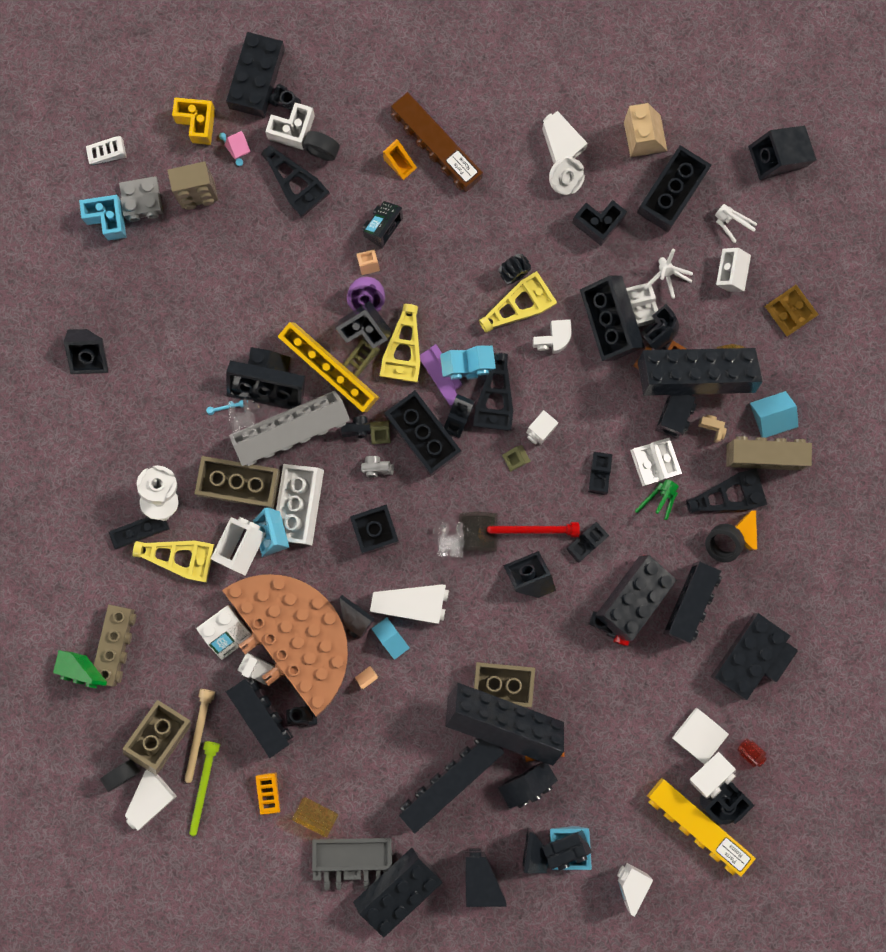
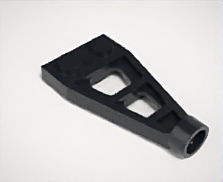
M273 145L268 146L261 153L262 157L271 167L287 201L301 218L330 194L318 178L277 151ZM283 163L293 170L286 178H283L278 171V168ZM295 177H300L308 183V186L299 194H294L289 185L290 181Z
M496 352L494 353L496 368L489 371L475 408L473 427L511 431L514 411L507 366L508 354ZM495 374L503 376V389L491 387L492 378ZM492 393L500 394L503 397V409L487 408L486 403Z
M757 468L737 473L699 496L686 499L690 514L703 511L750 510L768 505ZM736 484L740 485L744 499L740 502L730 501L726 493L728 488ZM716 492H720L724 503L710 505L708 497Z

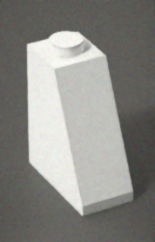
M558 111L553 115L549 114L543 120L542 130L554 164L563 157L575 159L586 150L588 143Z
M148 770L143 774L125 814L126 822L132 829L140 830L177 797L158 774L156 776Z

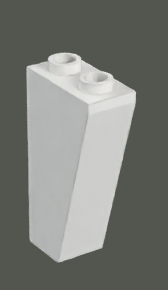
M433 585L373 592L370 612L439 624L440 620L444 621L445 609H442L443 601H447L449 590L445 589L446 585Z

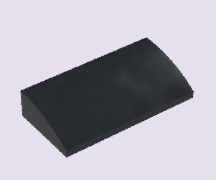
M230 360L226 371L227 396L292 409L303 403L305 376Z

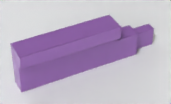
M435 344L420 354V362L452 408L457 395L455 390L461 387L462 383L459 379L451 380V377H443L440 358L442 353Z

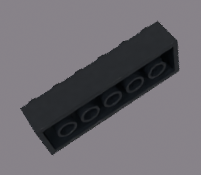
M756 348L643 350L638 360L643 396L756 393L763 382Z
M461 683L455 685L447 698L445 727L552 766L564 753L563 721Z
M475 738L473 740L475 744L471 748L466 746L459 753L460 758L456 761L453 759L444 766L445 771L441 775L437 772L430 779V785L426 788L423 785L415 792V798L412 801L407 799L400 806L399 817L414 834L418 832L504 754L502 748Z

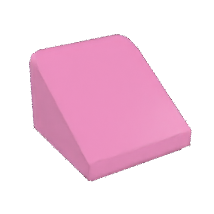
M242 131L226 139L224 145L234 159L250 153Z

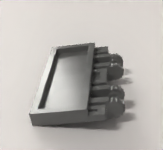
M392 838L312 840L313 880H321V871H324V890H329L330 888L329 871H336V888L341 890L342 871H344V880L361 879V870H364V890H366L370 886L369 870H376L377 880L381 876V870L385 873L392 866Z

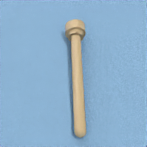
M200 689L198 697H200L201 705L185 775L186 783H191L193 780L208 705L214 700L215 691Z

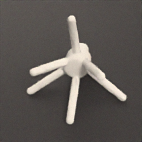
M672 249L667 261L664 257L659 259L660 271L644 286V289H648L659 277L663 280L666 276L671 298L675 299L670 276L674 274L692 283L691 279L681 273L692 276L693 272L672 265L671 260L675 253V249Z

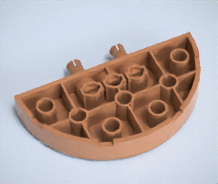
M282 575L252 576L239 580L223 589L224 594L253 631L252 635L238 644V646L246 655L257 645H263L276 662L274 668L261 676L266 684L270 686L282 675L286 676L316 717L319 716L337 695L345 677L348 660L345 630L332 604L312 586L292 577Z

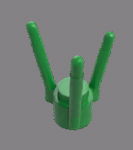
M668 479L663 484L659 483L657 488L639 505L635 513H638L661 491L660 495L663 498L656 509V514L660 512L666 500L670 499L664 517L665 520H668L674 500L678 494L676 491L679 486Z

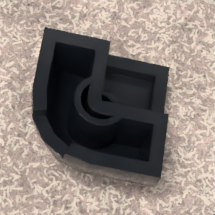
M667 304L652 315L655 321L641 332L654 350H662L678 334V319Z
M732 782L728 785L724 783L720 787L721 792L714 798L710 796L706 799L703 795L700 797L702 808L720 825L736 824L755 806Z

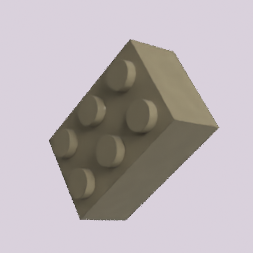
M205 161L168 169L171 189L181 208L191 210L196 208V205L203 204L209 206L214 204V201H218L214 178Z
M476 662L474 689L523 707L532 708L535 668Z
M157 700L123 747V755L157 776L191 727L190 720Z

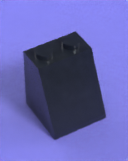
M805 125L770 130L748 146L759 180L805 168L817 160Z
M470 848L469 852H465L466 907H507L505 895L485 852H481L480 848Z

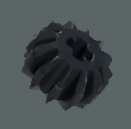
M516 254L502 263L498 270L501 275L500 277L506 284H513L528 274L531 270V265L523 254Z

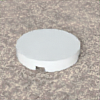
M563 157L557 160L552 166L549 175L550 185L555 192L567 195L579 190L585 178L583 174L584 167L581 162L572 157Z

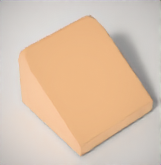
M375 249L357 253L362 275L380 271Z
M369 666L357 675L355 679L359 686L364 689L378 679V676L372 667Z

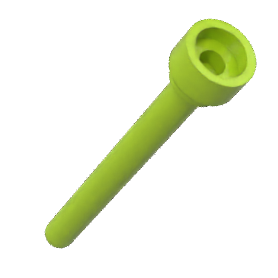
M205 741L203 750H205L204 754H206L189 831L191 836L197 835L213 757L219 752V743Z

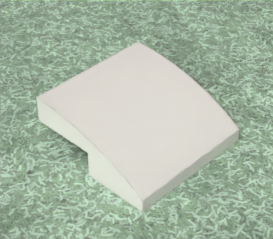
M647 283L626 288L638 327L652 324L655 321L652 315L658 311L652 285L648 289H644Z
M670 438L630 450L642 486L682 474Z
M695 708L672 739L705 765L729 734L698 708Z

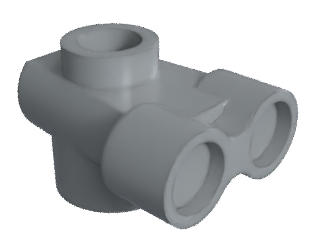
M366 456L365 463L361 464V472L366 474V477L376 478L378 474L393 475L394 467L393 464H390V461L380 462V457Z

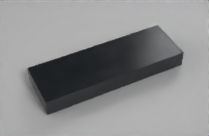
M145 517L111 530L109 535L114 549L117 550L136 541L167 531L170 528L167 520L162 521Z

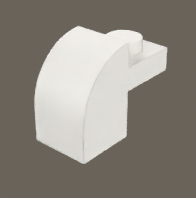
M551 321V336L533 337V348L544 351L552 347V354L564 350L571 338V321Z
M247 653L238 671L242 672L243 676L253 678L266 685L261 676L275 666Z

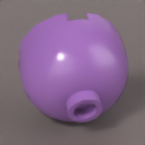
M368 276L354 280L347 293V303L350 308L355 310L370 301L379 312L385 302V291L381 283L375 278Z

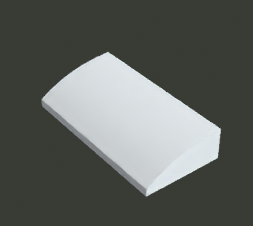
M283 464L276 510L281 513L287 540L290 543L312 546L324 470L320 468Z

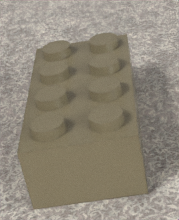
M738 436L727 444L726 467L802 471L812 466V443H806L805 439H795L794 442H786L787 439L785 438L767 441L765 437L748 440V437Z
M202 456L195 495L274 509L280 471L276 468L258 465L242 466L240 462Z

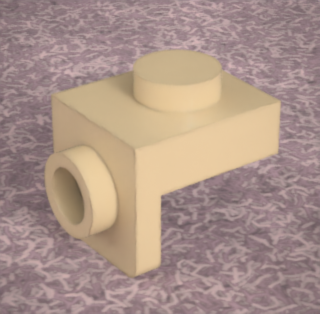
M712 415L700 418L699 427L716 431L715 443L724 439L727 428H724L725 422L717 420V417Z

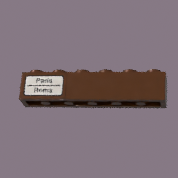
M408 92L391 105L392 118L397 123L401 122L404 125V131L409 136L413 135L417 139V145L422 150L425 148L429 152V158L434 163L438 162L442 166V172L447 177L450 175L454 179L453 183L459 190L463 189L467 192L482 179L483 172Z

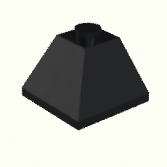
M88 329L67 330L64 347L70 374L108 373L109 368L103 339Z
M251 347L248 364L288 372L291 357L271 350Z
M539 551L503 565L517 593L540 598L556 591L552 575Z
M341 595L339 599L344 624L348 628L346 632L354 638L357 636L362 638L375 618Z
M528 827L522 862L523 872L528 874L547 873V868H550V865L543 851L544 845L532 828Z

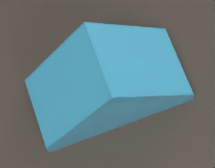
M387 617L371 628L394 660L410 648Z

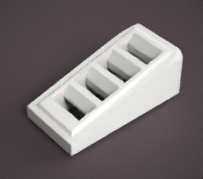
M121 136L86 146L90 165L126 158L124 142ZM114 145H117L118 151H114ZM110 146L111 153L108 154L107 147ZM99 148H103V156H101ZM96 149L97 158L93 157L92 150Z

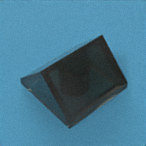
M480 511L459 513V551L497 552V534L487 532V527L497 526V513Z

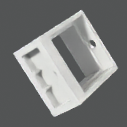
M231 517L211 559L246 576L266 533L260 531L261 526L241 517L238 520ZM244 529H246L247 531H246V533H245V535H244V537H243V539H242V541H241V543H240V545H239V547H238V549H237V551H236V553H235L233 559L230 560V557H231V555H232V553H233V551H234V549H235V547H236V545H237V543H238V541H239V539H240V537H241V535H242Z

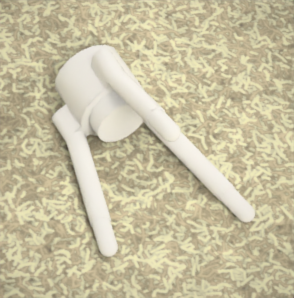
M725 204L715 214L718 218L716 222L723 228L733 243H736V239L724 222L728 224L733 218L750 230H756L753 227L757 226L756 222L734 211Z

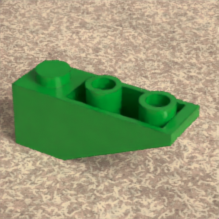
M58 650L53 673L61 675L60 679L72 681L73 679V683L83 685L86 682L85 686L97 688L98 685H107V681L86 655Z

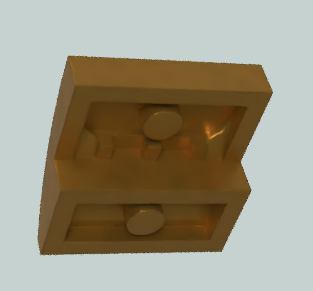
M794 285L765 306L787 337L819 315L797 285Z

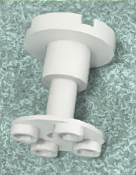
M157 465L143 470L137 480V489L141 496V511L151 519L166 521L175 513L179 504L178 495L176 494V478L171 470L163 466Z

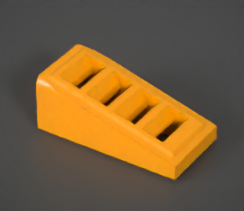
M277 773L256 775L260 815L279 813ZM272 780V784L262 785V781ZM273 788V791L263 792L262 789ZM274 795V799L263 800L264 796ZM275 803V807L264 808V804Z

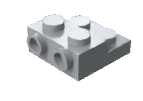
M156 176L119 183L122 211L126 220L136 222L142 217L152 219L159 217V214H163Z

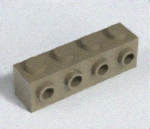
M109 604L94 666L107 681L108 686H117V683L121 682L123 672L120 671L121 666L125 664L127 659L126 645L130 644L132 633H129L131 625L134 626L137 615L134 614L135 610Z

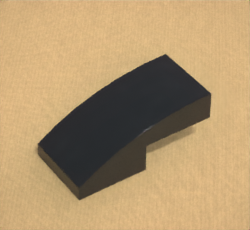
M459 394L456 395L444 425L448 434L457 438L461 437L475 401Z
M593 452L588 492L607 495L613 454Z
M596 521L569 545L566 550L580 563L609 535Z

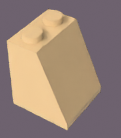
M649 103L629 106L624 126L630 157L666 152L667 146L661 115Z

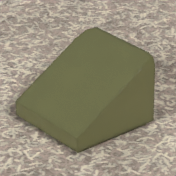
M389 421L370 422L372 444L391 443Z
M522 445L502 455L510 472L531 462Z

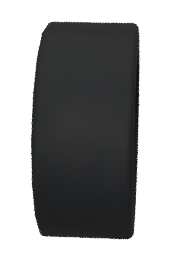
M308 131L302 147L315 157L326 161H333L338 154L340 144L326 134Z
M730 524L715 526L705 541L706 550L709 555L716 561L723 563L735 560L744 549L745 544L741 531ZM718 534L728 535L735 543V550L733 552L722 551L715 544V536Z
M130 759L104 775L100 780L106 790L110 792L140 773V770L136 763Z

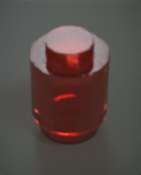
M746 738L737 748L740 752L739 755L753 768L755 766H762L767 760L765 757L767 753L753 740L750 741Z

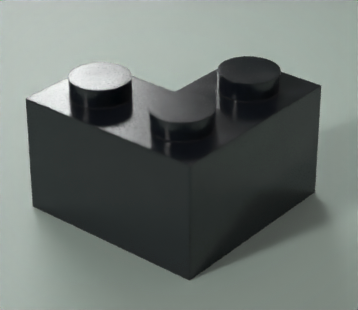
M614 200L609 203L601 214L588 203H585L574 216L572 223L602 246L623 221L627 211Z
M370 301L341 318L335 328L346 343L362 334L373 349L387 341L392 331Z
M541 762L532 766L523 774L508 780L498 789L509 808L515 806L521 808L528 804L529 800L531 803L539 800L542 797L541 793L545 794L553 789L552 785L558 780L549 764Z

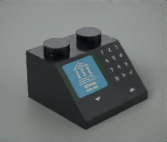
M386 201L381 206H376L373 211L374 216L371 220H367L362 228L363 236L381 248L384 247L403 219L402 207Z

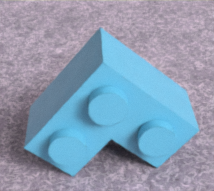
M117 195L79 200L81 218L86 225L101 223L103 235L107 240L127 238L121 200Z
M475 346L468 350H449L440 354L443 377H451V380L461 379L462 377H467V380L477 379L478 375L489 374L488 371L496 368L493 346Z

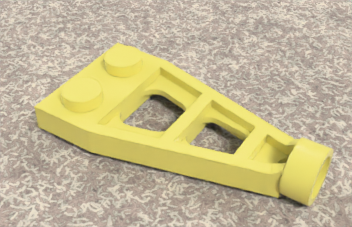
M536 271L521 280L485 317L479 320V323L485 333H488L494 328L539 315L555 306L557 302ZM522 292H526L531 298L533 306L527 309H519L515 299ZM507 304H510L515 314L508 318H502L499 311Z
M403 304L402 314L382 359L380 377L418 383L420 370L416 319L418 306ZM403 326L412 328V339L410 341L399 338ZM400 344L410 347L411 359L409 361L394 358L396 348Z
M136 541L133 548V556L142 557L187 579L207 582L215 545L200 541L157 543ZM158 548L171 550L169 561L156 558L155 555ZM190 550L192 552L189 567L184 568L175 563L174 559L177 551Z

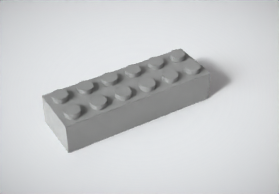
M332 391L232 433L229 437L241 465L250 466L255 464L260 458H269L279 450L285 451L292 448L293 444L307 442L312 436L326 434L329 429L334 427H342L350 419L342 399L336 391Z

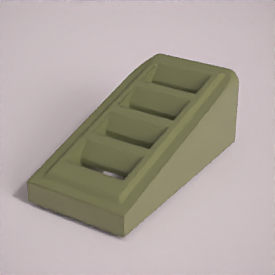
M363 338L343 365L347 368L351 363L358 370L354 375L358 378L380 349L378 347L373 349L367 340ZM363 347H368L371 350V352L368 353L365 349H363ZM358 353H363L367 358L363 359ZM353 359H358L362 365H358Z

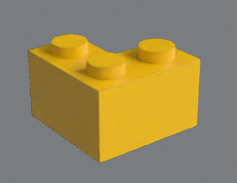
M174 98L172 116L176 124L190 125L189 137L192 143L211 145L215 115L212 101Z

